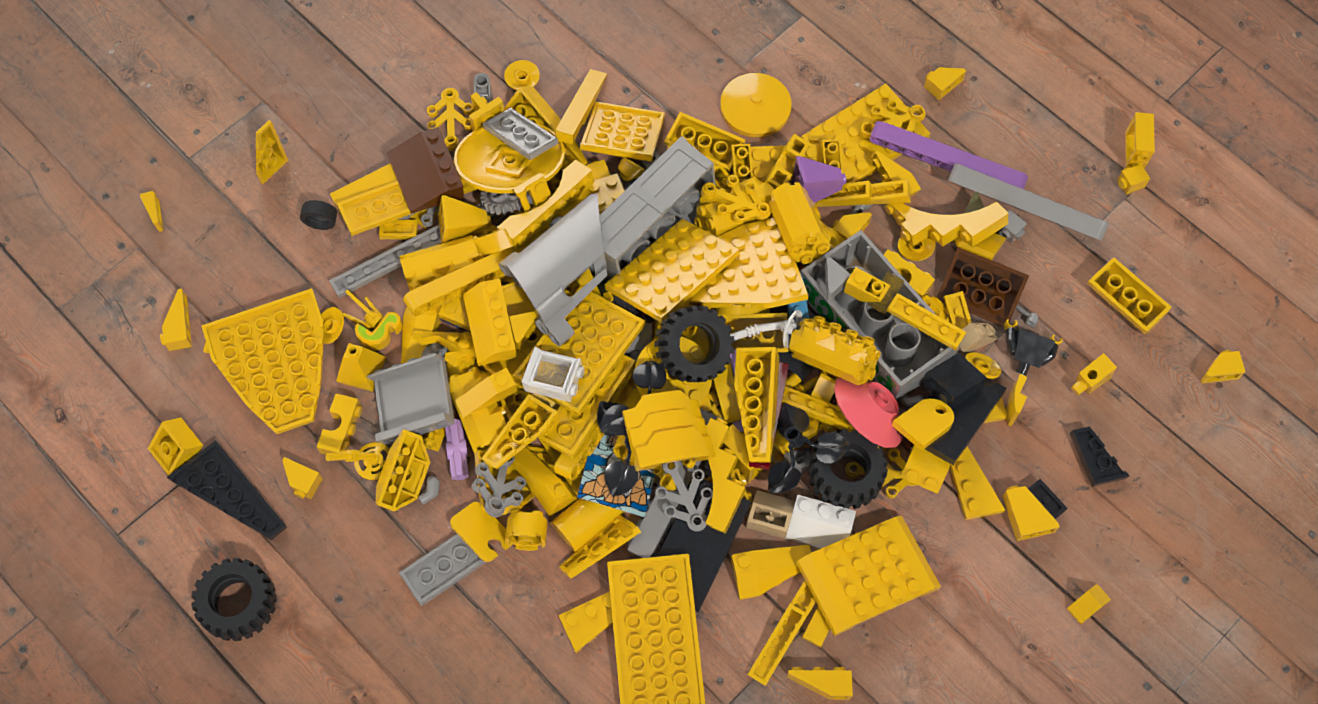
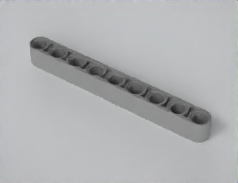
M958 163L954 164L948 178L953 183L1099 240L1103 239L1110 224Z

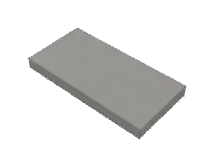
M512 108L483 123L485 130L529 160L558 144V138Z
M455 534L400 571L399 574L422 607L487 562L482 561L461 537Z

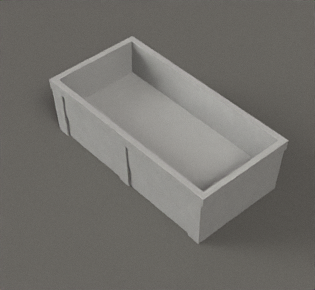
M681 136L600 215L607 276L601 281L602 283L606 284L617 273L619 274L624 267L681 219L695 225L694 218H696L697 205L700 203L699 199L702 197L701 189L703 185L708 182L716 185L714 164L690 145L684 137ZM593 264L591 267H589V269L591 271V274L595 278V268Z

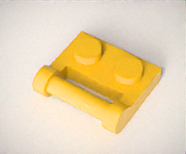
M538 173L514 189L516 196L520 199L524 212L539 207L551 197L545 177L541 173ZM527 191L529 192L532 203L534 205L533 208L530 207L529 201L527 199Z

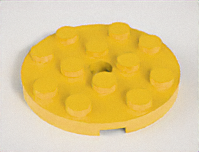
M680 337V350L685 359L690 363L703 361L706 357L704 350L692 340ZM658 339L650 342L641 351L634 370L638 365L647 360H652L659 364L662 362L661 358L657 359L656 353L659 351L658 347H655V341H658ZM664 369L666 372L665 385L661 389L652 388L651 392L653 394L681 390L691 400H698L700 404L708 395L712 380H707L706 382L672 380L667 374L668 370ZM635 384L640 397L648 394V388H640Z

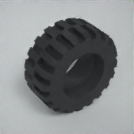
M705 306L685 307L667 315L668 318L664 319L660 324L662 328L656 332V336L659 337L658 341H655V347H658L659 351L656 353L657 359L661 358L662 362L660 365L668 370L667 374L671 377H676L679 381L706 382L716 378L717 374H721L726 370L724 366L730 364L732 359L729 355L734 354L735 349L731 347V342H735L734 336H730L729 332L732 331L730 325H725L726 319L723 315L718 316L716 310H709ZM689 326L700 327L706 333L709 340L708 353L704 360L699 363H690L685 359L680 350V337Z
M841 429L840 433L837 434L843 436L850 444V450L844 457L856 460L863 467L866 475L865 478L857 482H847L839 479L832 472L829 464H824L818 460L816 456L817 448H814L808 467L809 482L811 486H815L813 490L815 494L822 496V501L826 503L829 501L834 506L839 505L847 509L850 506H853V509H858L862 504L864 506L868 505L879 494L887 476V458L883 457L885 453L881 447L878 448L877 444L858 434L857 430L847 432V429Z
M233 558V562H231L229 559H224L220 565L217 563L212 564L210 571L207 572L205 570L201 574L203 576L201 581H196L194 586L197 587V590L192 591L191 596L195 600V602L191 603L192 610L196 612L194 616L201 623L200 625L213 636L220 637L226 641L230 639L241 641L242 637L249 639L253 637L252 633L254 631L261 632L263 630L261 626L264 623L268 624L271 618L269 615L270 613L274 614L276 609L273 603L277 602V595L274 593L276 589L268 575L257 564L254 565L252 561L247 559L242 561L241 558ZM232 584H248L252 589V597L246 609L231 617L220 615L217 603L221 593Z

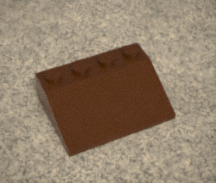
M439 127L422 131L387 152L388 159L411 214L440 205L442 196H448L456 200L464 198L463 184Z
M958 247L937 298L945 303L944 296L963 291L970 314L1004 327L1006 320L1009 319L1008 322L1011 320L1029 275Z

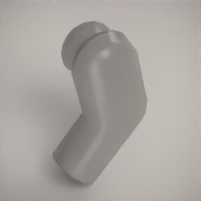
M905 395L899 401L910 409L926 398L923 395L912 397Z
M435 476L427 478V491L418 496L423 505L439 494L440 482Z

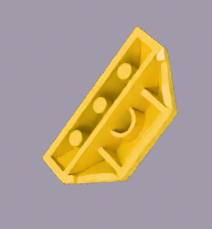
M405 429L401 431L388 452L376 485L375 505L395 512L418 499L430 465V459L422 436Z

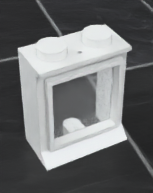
M534 347L522 379L525 391L571 402L572 397L576 396L578 391V380L584 374L581 358L575 359L542 351Z

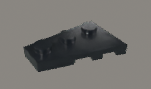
M1090 426L1070 432L1092 487L1129 477V474L1119 467L1117 459L1114 456L1111 457L1106 451L1104 443Z

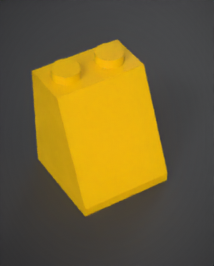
M914 445L900 478L938 494L951 464L925 449L921 451Z

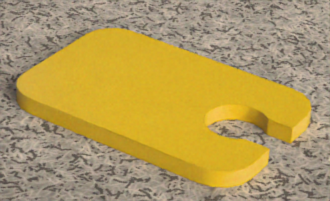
M480 502L471 503L451 518V528L484 562H491L498 557V554L488 547L489 541H499L505 551L513 545L510 543V546L505 543L506 528L495 517L490 516L485 510L481 509Z

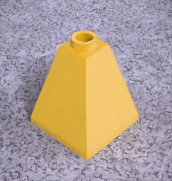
M448 196L441 197L438 212L441 244L470 235H477L481 233L482 229H487V226L491 225L490 215H487L486 210Z
M349 343L336 381L373 392L375 388L374 381L368 379L367 375L382 369L386 357L367 348Z

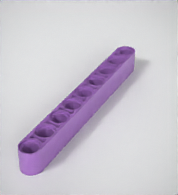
M882 121L875 122L870 136V141L876 145L948 171H952L954 164L958 163L1022 189L1025 188L1028 176L1023 172Z

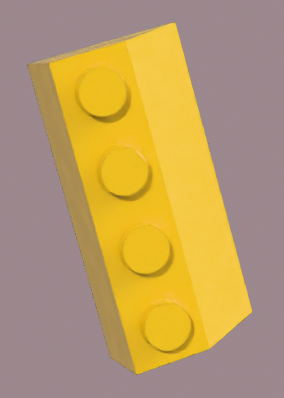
M500 278L480 282L463 294L478 366L517 358Z

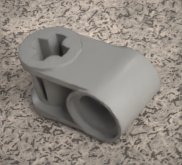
M479 73L474 77V93L477 92L480 97L483 96L489 103L493 101L490 79L487 74Z

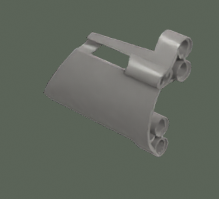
M597 193L590 194L520 253L512 252L499 263L503 273L508 277H512L513 281L520 288H523L539 316V319L535 321L536 326L543 334H548L558 347L575 334L572 327L565 320V317L607 276ZM594 264L595 278L572 297L567 296L564 289Z

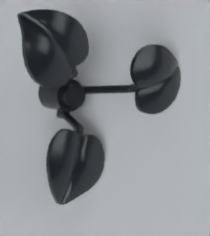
M647 360L635 368L633 381L640 388H648V394H651L652 388H663L666 383V372L659 363ZM620 404L610 407L602 418L600 432L627 435L622 412L629 408L626 405Z
M605 401L599 403L597 410L599 427H601V421L605 412L610 407L619 405V403ZM604 433V434H606L607 436H610V437L616 436V435H614V434ZM624 435L626 437L625 446L628 449L625 464L621 461H614L606 467L604 473L605 482L610 494L614 497L630 491L638 480V471H636L634 466H628L632 453L628 435Z
M784 403L780 413L778 430L789 442L788 448L790 450L791 465L782 461L772 466L768 474V491L777 494L785 493L798 485L801 473L798 469L794 468L793 448H800L806 442L812 447L817 448L816 456L819 461L824 464H833L842 459L850 450L849 442L843 436L829 432L819 437V445L813 443L801 433L809 426L808 414L800 408Z

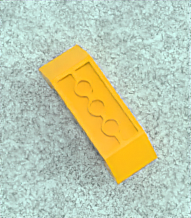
M840 139L822 140L819 144H809L802 157L840 168L843 173ZM750 144L731 145L734 175L738 177L739 182L755 176L764 183L786 145L750 147ZM794 170L792 171V176L790 177L788 182H792Z

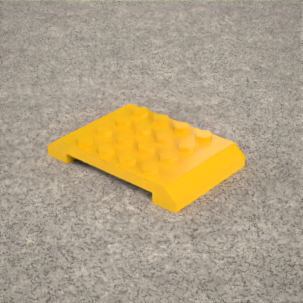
M902 516L891 518L814 551L796 562L834 636L941 588Z

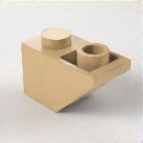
M988 323L968 324L962 329L967 333L961 341L960 348L963 352H973L996 341L998 338L995 335V329Z

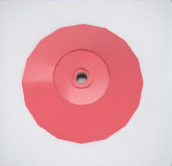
M842 378L836 379L834 387L836 400L851 425L872 443L884 448H896L902 442L903 437L892 426L893 421L900 416L897 401L892 393L883 385L871 380H867L866 383L861 385H855Z

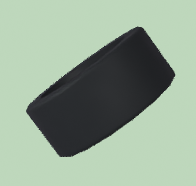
M309 200L302 205L300 220L305 225L320 230L332 229L335 226L337 210L331 204L318 200Z

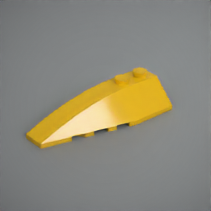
M520 86L504 108V111L512 108L530 121L544 125L556 132V128L561 121L555 111L533 86ZM574 141L573 145L563 142L565 159L569 165L575 160L583 165L588 163L576 141Z
M776 347L736 348L734 387L750 462H771L779 374V354Z

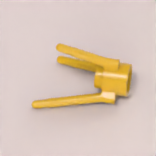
M346 290V294L366 312L364 316L366 322L346 313H343V316L365 326L368 330L371 328L375 330L384 315L377 310L368 297L364 299L372 310H369L349 290Z

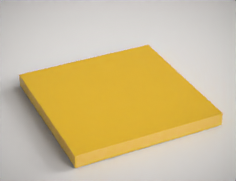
M595 102L580 150L652 162L665 113Z

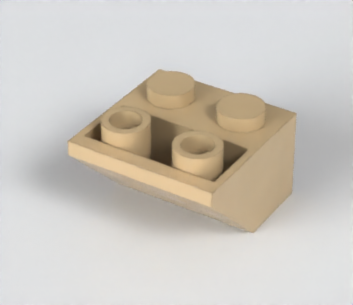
M757 490L746 528L785 539L795 501Z

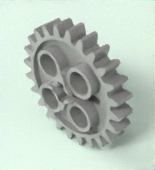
M527 191V199L529 201V204H532L531 197L529 195V192ZM481 192L480 199L486 212L490 211L491 214L496 212L497 215L503 212L506 215L508 211L511 214L516 209L521 211L522 204L515 193Z

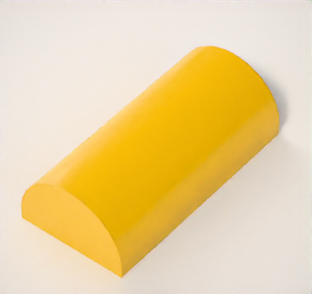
M679 112L664 141L665 145H673L682 136L690 145L713 163H720L729 173L733 172L731 145L745 144V139L682 112Z
M1114 257L1087 282L1089 287L1144 335L1150 332L1172 308Z
M579 498L553 519L550 525L570 548L576 552L619 515L622 516L625 511Z

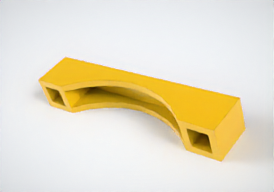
M577 160L573 161L563 170L559 187L545 203L531 211L509 216L501 223L497 230L507 229L514 244L511 248L516 251L520 246H523L529 238L537 234L545 224L551 222L560 211H563L569 203L577 199L585 189L589 188L594 182L592 170Z

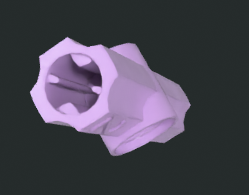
M454 419L455 424L445 427L447 437L446 449L448 460H450L452 480L458 481L469 477L466 459L468 455L466 441L463 437L461 420Z

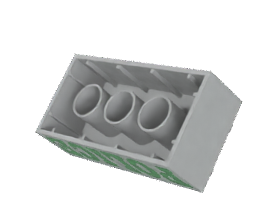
M862 230L801 270L800 274L808 293V301L806 302L818 316L825 318V321L829 323L840 324L842 332L846 333V330L850 329L857 331L860 336L874 338V345L881 355L876 363V374L873 380L887 388L896 401L921 385L926 372L956 355L960 345L955 351L887 312L888 306L898 293L935 314ZM831 257L850 274L857 267L889 284L890 288L881 302L859 301L844 293V289L831 301H827L825 281L826 258Z

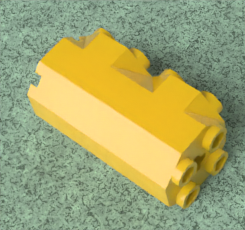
M755 176L743 182H738V186L747 201L752 202L749 194L744 192L747 182L755 183V192L761 202L768 204L769 200L771 201V192L774 189L769 182L763 183V181H759ZM716 196L711 200L701 197L699 199L700 203L696 208V218H694L695 226L716 237L743 224L761 221L754 217L745 220L742 224L736 223L734 221L736 212L750 211L746 208L728 213L725 217L718 216L716 213L718 205H730L733 203Z
M783 183L771 192V201L769 200L768 204L771 207L772 214L789 254L797 262L809 264L830 249L831 237L827 228L820 222V212L816 204L809 197L807 190L800 183H794L795 185Z
M470 235L399 256L409 291L483 259V254L478 252L473 242L477 236Z
M814 316L813 319H803L798 324L801 326L800 329L793 331L789 344V350L793 352L791 354L792 357L855 385L864 384L867 380H872L875 377V367L881 353L874 345V338L860 336L857 331L850 329L846 330V333L842 332L840 324L829 323L821 316Z
M473 367L464 374H455L449 378L450 394L474 455L477 450L489 448L508 423L503 405L501 406L500 401L466 418L462 416L455 400L491 376L489 372L479 370L478 367Z

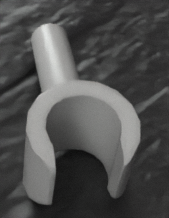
M1017 305L1016 309L1027 317L1026 324L1034 328L1038 323V315L1036 313H1029L1020 305Z

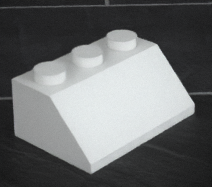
M797 495L785 539L820 549L850 536L856 511Z

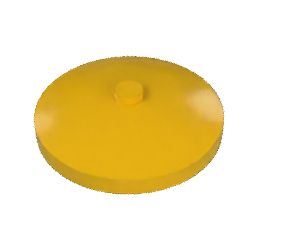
M761 73L744 74L733 79L723 90L720 102L721 115L726 124L735 132L748 137H766L779 131L787 123L792 106L787 88L776 78Z

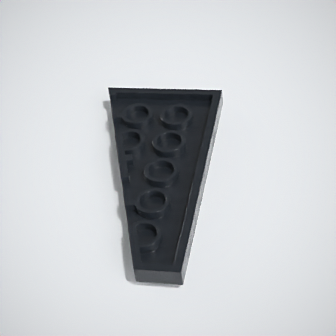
M216 440L166 477L171 482L269 540L274 539L287 528Z

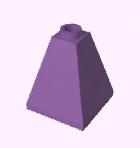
M796 156L792 185L800 183L807 190L812 201L816 203L842 190V185L846 184V175L841 172L840 168Z

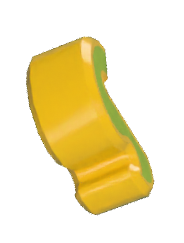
M388 312L373 332L356 324L355 333L362 346L377 351L388 346L391 341L392 332H395L396 335L400 334L403 324L399 314Z

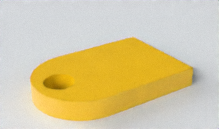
M924 399L896 418L892 426L922 451L950 430L954 421V413L947 404L940 400ZM936 410H941L944 414H940Z

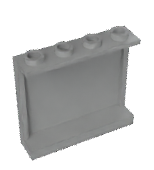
M431 352L425 354V357L412 358L406 363L394 364L391 368L379 369L373 374L367 375L368 379L373 380L375 384L381 429L380 433L375 434L376 442L384 445L393 444L403 429L421 435L455 424L444 357Z

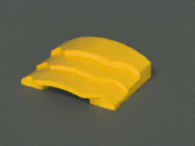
M681 390L643 395L635 408L622 412L636 471L653 469L664 463L692 459V462L708 460L715 456L711 437L707 434L698 400H691Z

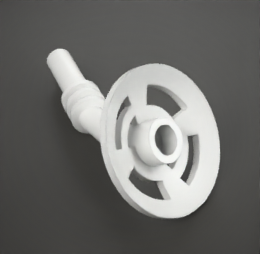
M800 310L794 311L787 321L758 325L755 323L754 326H746L744 330L732 333L730 336H734V340H738L747 336L750 338L751 335H759L760 332L781 329L783 332V345L789 348L793 331L795 329L799 330L801 327L798 324L802 321V312Z

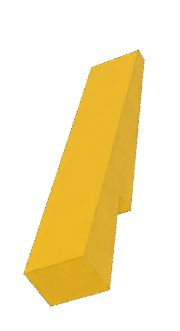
M590 69L556 128L555 137L558 138V141L573 145L582 124H585L606 80L607 73Z
M908 179L871 184L870 181L846 183L842 185V190L815 204L817 207L911 203V185Z
M805 580L748 673V676L764 686L768 683L816 603Z

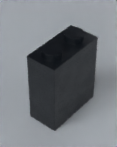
M957 353L926 372L922 386L952 409L981 391L987 377L960 353Z

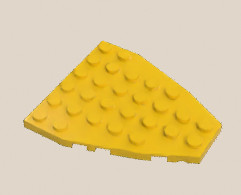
M769 218L743 224L718 236L721 240L738 248L740 255L684 305L690 306V302L701 303V306L708 308H733L735 304H743L745 308H751L752 304L763 305V308H773L808 300V293L795 258L789 254L775 219Z
M312 288L202 325L211 360L246 406L275 434H280L315 421L322 384L324 321Z

